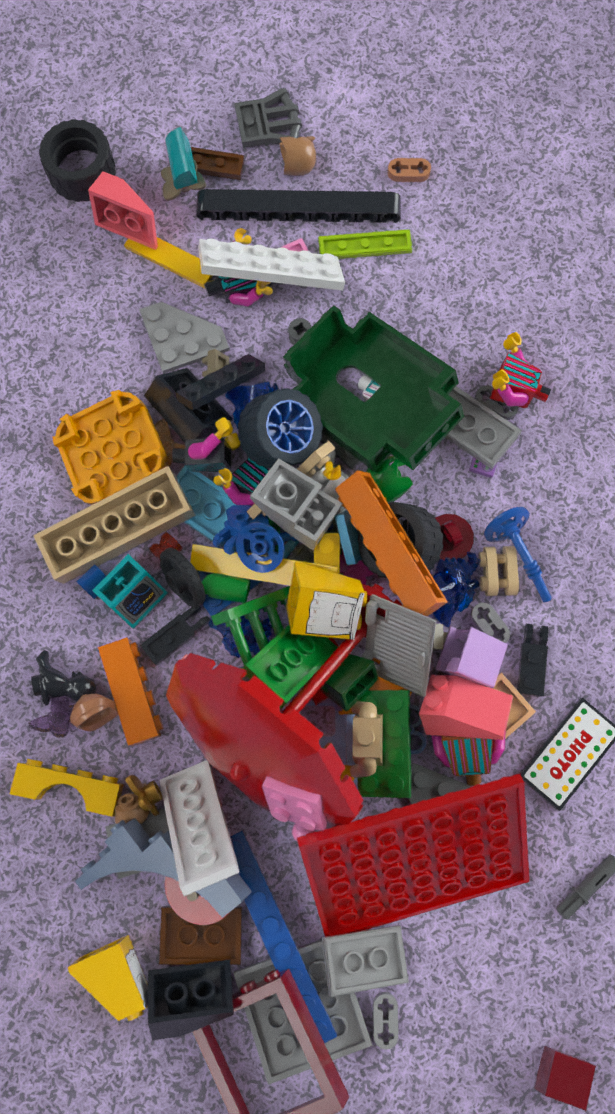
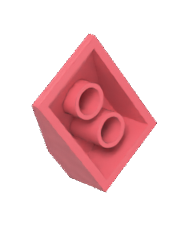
M103 171L88 189L95 225L156 250L158 244L154 212L123 179Z
M431 675L419 716L426 735L504 740L513 697L507 693L458 676Z

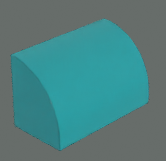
M178 127L172 130L165 138L171 174L176 190L198 183L190 141L182 128Z

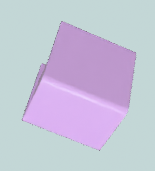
M450 626L436 670L447 675L458 676L494 688L508 644L473 627H470L469 630H463Z

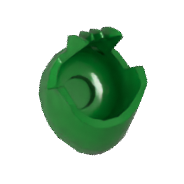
M393 455L389 456L375 472L369 468L366 470V472L371 474L383 496L387 498L388 503L402 497L413 485L408 476L401 477L398 467L405 464Z

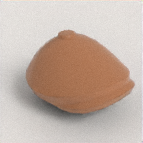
M85 694L74 705L70 721L76 728L91 732L118 715L115 702L99 694Z

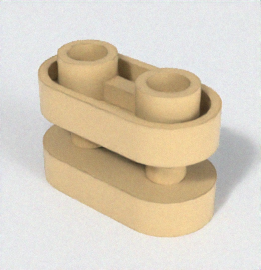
M504 546L502 554H497L495 547H483V551L478 554L479 567H483L484 575L480 577V590L485 591L486 596H497L499 588H504L506 596L517 595L519 591V577L515 546ZM498 564L503 566V578H498Z

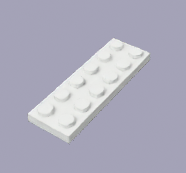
M199 239L198 250L202 274L343 291L345 285L338 257L332 254L325 253L322 255L305 250L299 252L286 248H267L263 245H244L240 242L228 243L220 242L216 239Z
M207 760L160 779L177 875L183 895L186 896L239 873L209 762Z

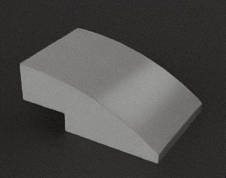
M279 458L250 495V499L271 520L311 550H314L333 523L343 504L323 492L320 483Z

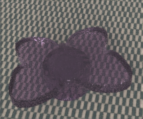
M66 696L52 698L50 712L47 715L30 721L28 723L29 728L40 732H51L57 738L65 737L70 727V716L74 705H70V701Z

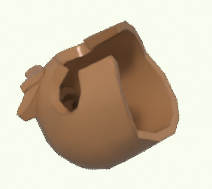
M280 137L282 142L280 143V150L285 164L284 175L304 176L309 174L316 163V151L313 143L315 137Z

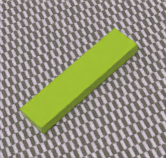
M410 229L318 236L319 253L322 255L325 253L337 256L338 259L412 253Z

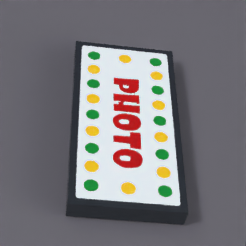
M583 697L580 698L519 774L529 787L557 811H561L614 744L615 724Z

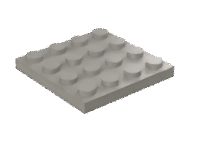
M322 939L299 947V953L337 1033L336 1038L325 1043L332 1060L372 1046L355 992L337 996H329ZM271 958L234 971L238 990L241 991L240 987L251 980H255L256 983L264 980V975L275 970ZM276 993L244 1007L268 1085L311 1069Z

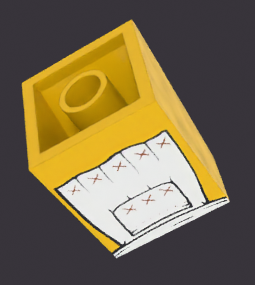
M295 562L286 605L291 634L354 640L356 630H359L361 627V607H365L367 602V592L363 590L361 581L301 562Z
M129 935L79 957L67 967L69 973L118 1021L126 1017L128 1021H132L143 1015V1010L148 1008V983Z

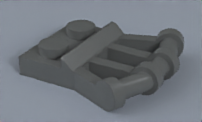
M281 88L262 99L234 103L243 148L264 144L268 146L270 143L280 145L282 143L280 137H299V132L302 128L301 119L298 118L299 108L290 99L286 88ZM277 102H280V103L282 102L283 105H284V106H278V107L268 108V107L272 106L273 104H275V103H277ZM283 116L289 117V119L268 122V119ZM284 130H291L290 136L272 133Z

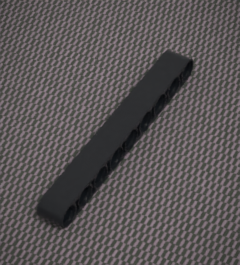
M202 189L197 192L196 216L200 220L211 218V220L225 221L227 218L234 219V221H249V219H257L256 221H272V219L295 221V219H300L302 222H318V220H325V222H341V220L363 222V220H371V223H386V221L397 223L401 219V196L396 192Z

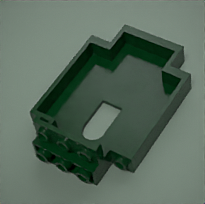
M333 305L283 356L286 362L284 367L289 377L298 383L292 390L300 391V393L307 395L314 402L321 416L322 432L373 472L391 454L414 470L465 417L462 404L448 395L459 384L456 370L371 312H368L357 322L354 328H351L346 324L341 310ZM355 368L380 387L366 402H363L337 382V377L342 370Z

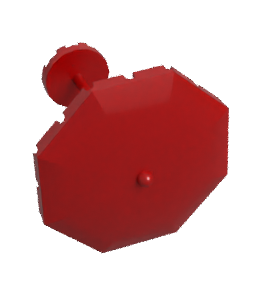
M362 584L363 590L367 592L366 605L370 601L372 594L393 602L387 595L382 593L384 588L380 585L374 584L371 587ZM397 599L393 602L395 604L402 606V604ZM366 605L361 607V627L359 630H356L354 640L345 639L282 712H280L279 707L284 700L255 675L251 680L243 681V677L247 674L244 669L222 662L212 669L216 665L214 660L193 653L185 654L175 663L166 693L172 709L209 764L255 804L270 812L262 788L267 776L289 786L321 795L322 810L328 822L326 829L335 825L349 824L364 807L362 805L364 800L349 775H345L340 780L345 766L332 743L329 742L322 748L319 740L324 734L304 718L300 712L364 637L366 638ZM378 608L376 614L385 617L386 610Z

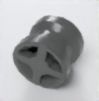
M297 318L290 322L288 333L289 340L293 345L312 327L308 320Z

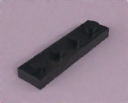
M247 354L177 391L176 399L189 409L195 410L265 372V363Z

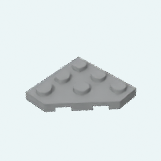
M163 302L139 309L163 374L202 361V358L208 356V351L216 349L221 353L230 351L223 330L218 325Z

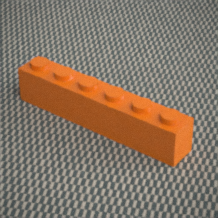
M358 470L337 486L335 490L339 495L338 500L351 515V523L361 532L364 537V545L374 554L377 559V567L387 576L389 587L399 597L403 604L402 606L429 616L448 603L371 474Z

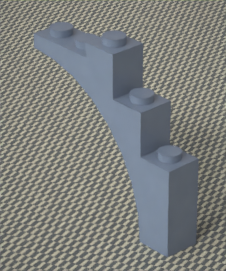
M135 818L127 823L124 820L120 821L110 830L112 835L104 841L108 847L98 854L101 859L98 862L92 860L81 869L83 875L75 882L82 890L99 878L112 873L132 870L154 872L179 881L169 831L164 834L160 830L150 838ZM237 873L195 892L206 899L223 918L243 902L252 891Z

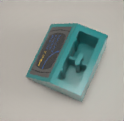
M129 554L92 590L133 629L168 594Z

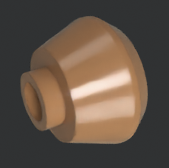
M124 794L115 805L114 819L116 824H118L122 820L127 823L135 818L141 825L147 819L150 811L146 812L139 806L137 795Z

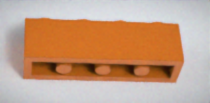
M126 637L98 647L128 746H135L161 737L160 730L164 729L159 714L155 715L152 708L153 705H156L152 691H147L145 686L148 676L144 666L139 667L137 657L141 655L137 643H132Z

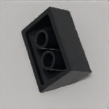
M188 368L157 375L144 395L151 403V406L158 411L184 443L188 439H206L211 433H217L218 429L215 423L221 418H226L229 421L233 420L216 399L195 410H191L177 401V391L198 381Z

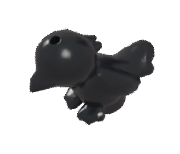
M43 650L36 658L40 675L31 676L32 688L35 697L41 695V700L45 706L49 705L50 698L67 696L77 702L82 695L96 694V685L91 678L83 675L81 672L76 674L73 671L72 678L68 679L62 672L53 668L49 663L48 651Z

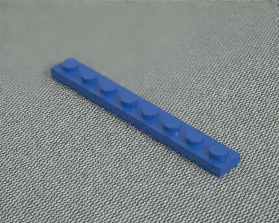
M241 830L230 836L239 868L238 874L252 891L244 901L275 969L281 972L289 968L325 1044L336 1038L337 1033L244 831Z

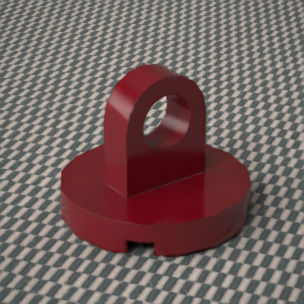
M456 514L437 516L435 519L439 522L441 533H443V549L440 553L439 561L454 563L462 560L469 554L474 544V533L471 525L464 518Z

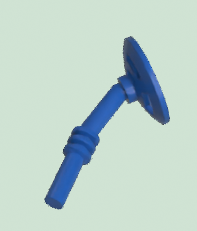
M525 507L511 508L495 517L488 524L484 531V536L489 542H499L505 539L512 541L524 563L523 568L526 574H528V578L532 579L544 603L548 602L552 597L541 576L542 571L537 560H533L520 536V530L527 523L530 513Z
M253 522L244 526L238 533L236 550L240 560L246 567L255 572L265 573L274 570L282 562L284 542L290 540L296 542L297 539L287 532L278 533L272 526L266 523ZM333 523L330 525L327 531L334 529ZM255 528H262L267 531H256L253 533L251 530ZM245 539L250 540L252 554L249 556L245 550ZM275 545H278V554L274 551ZM266 552H267L268 555H269V556H260V555L265 554ZM271 559L272 563L266 565L256 563L257 560L268 561Z

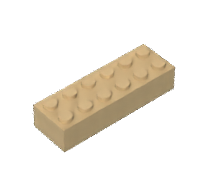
M167 466L33 536L53 579L64 584L86 573L94 564L99 566L196 515L175 473Z

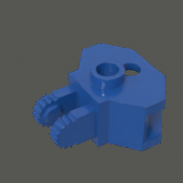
M231 506L226 510L227 520L224 522L225 528L214 536L212 540L213 545L217 548L224 546V552L229 555L234 554V552H237L236 538L240 530L253 522H263L269 525L267 515L264 517L261 513L255 519H252L247 513L252 506ZM255 528V529H252L251 531L254 533V532H256V531H267V530L262 529V528ZM245 539V550L251 549L250 540Z

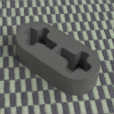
M484 385L477 390L474 398L504 419L511 420L517 414L518 406L510 407L511 411L504 413L503 406H506L505 403L493 399H488L486 402L482 400V395H485L486 392L491 395L492 386Z

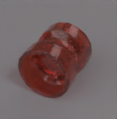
M167 531L160 536V544L153 543L148 548L159 559L161 552L167 548H174L179 552L184 549Z

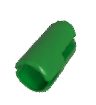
M212 573L207 575L202 581L205 594L211 598L238 603L247 602L250 590L249 579Z

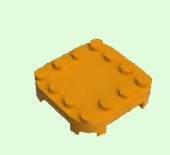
M120 390L110 392V397L72 416L65 414L60 418L61 423L56 429L55 436H52L53 444L59 449L73 485L72 492L76 497L90 505L167 467L165 450L149 411L143 401L132 393Z

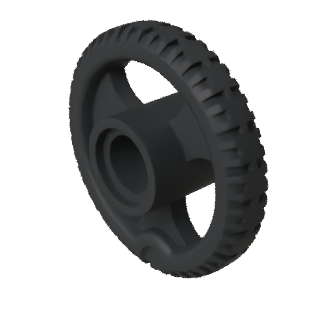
M167 548L160 554V565L168 586L187 605L194 608L202 605L206 598L205 589L195 567L182 553L174 548Z

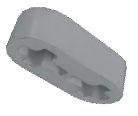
M479 603L472 609L471 619L479 631L492 637L494 635V631L490 627L492 625L495 630H502L504 632L501 636L502 642L506 643L509 640L510 631L490 604ZM480 608L482 611L486 609L488 611L486 617L490 622L489 624L484 618L480 620L477 618L479 614L477 609Z
M380 992L373 1000V1036L377 1046L385 1050L393 1048L398 1042V1005L391 993ZM385 998L388 999L389 1004H393V1007L388 1008V1018H383L382 1008L378 1007V1004H382ZM383 1023H388L389 1033L393 1034V1036L388 1038V1042H383L382 1037L378 1036V1033H383Z

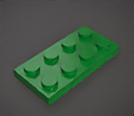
M289 624L242 669L246 670L247 674L245 676L250 680L255 675L284 700L280 706L282 709L338 647L327 637L291 634Z
M367 691L358 701L373 703L377 708V714H383L382 766H377L376 772L371 776L357 778V789L362 797L411 798L410 691Z

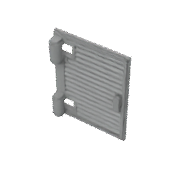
M372 594L370 601L366 605L365 622L367 624L365 652L361 657L370 660L373 658L380 660V667L375 665L378 677L425 697L437 620ZM378 608L386 610L385 617L376 614Z

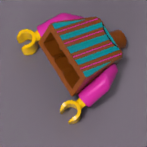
M431 735L435 756L446 767L451 768L453 775L465 776L466 783L470 786L481 784V775L491 773V765L499 761L505 750V735L504 740Z

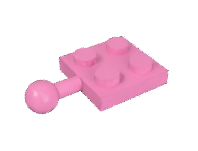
M268 776L266 777L262 788L271 815L282 822H287L288 820L295 822L292 828V835L296 841V837L315 832V830L324 831L328 822L322 810L321 795L289 786Z

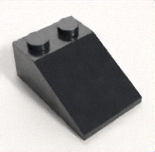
M230 959L148 970V1026L152 1041L181 1037L234 1015Z

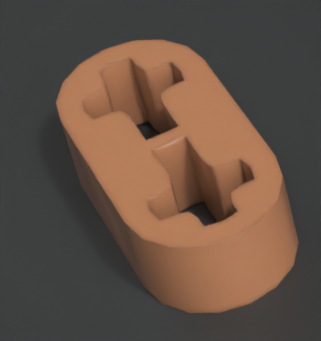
M395 158L388 165V177L396 182H424L430 176L431 164L422 158ZM395 167H400L401 172L396 173ZM418 167H422L423 173H419Z

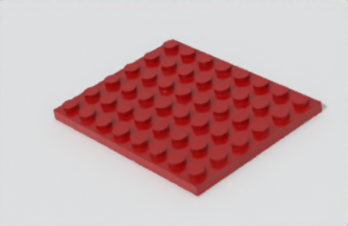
M520 774L505 776L499 780L477 784L471 788L449 792L429 800H421L412 805L393 808L390 811L373 816H365L349 824L335 825L334 827L324 829V831L310 832L296 837L325 937L368 930L530 882L525 787Z

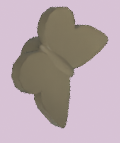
M193 160L195 170L197 171V163L195 160ZM165 167L160 172L162 178L166 181L163 184V196L166 201L175 199L181 192L206 188V182L200 172H196L198 183L177 190L174 187L170 167Z

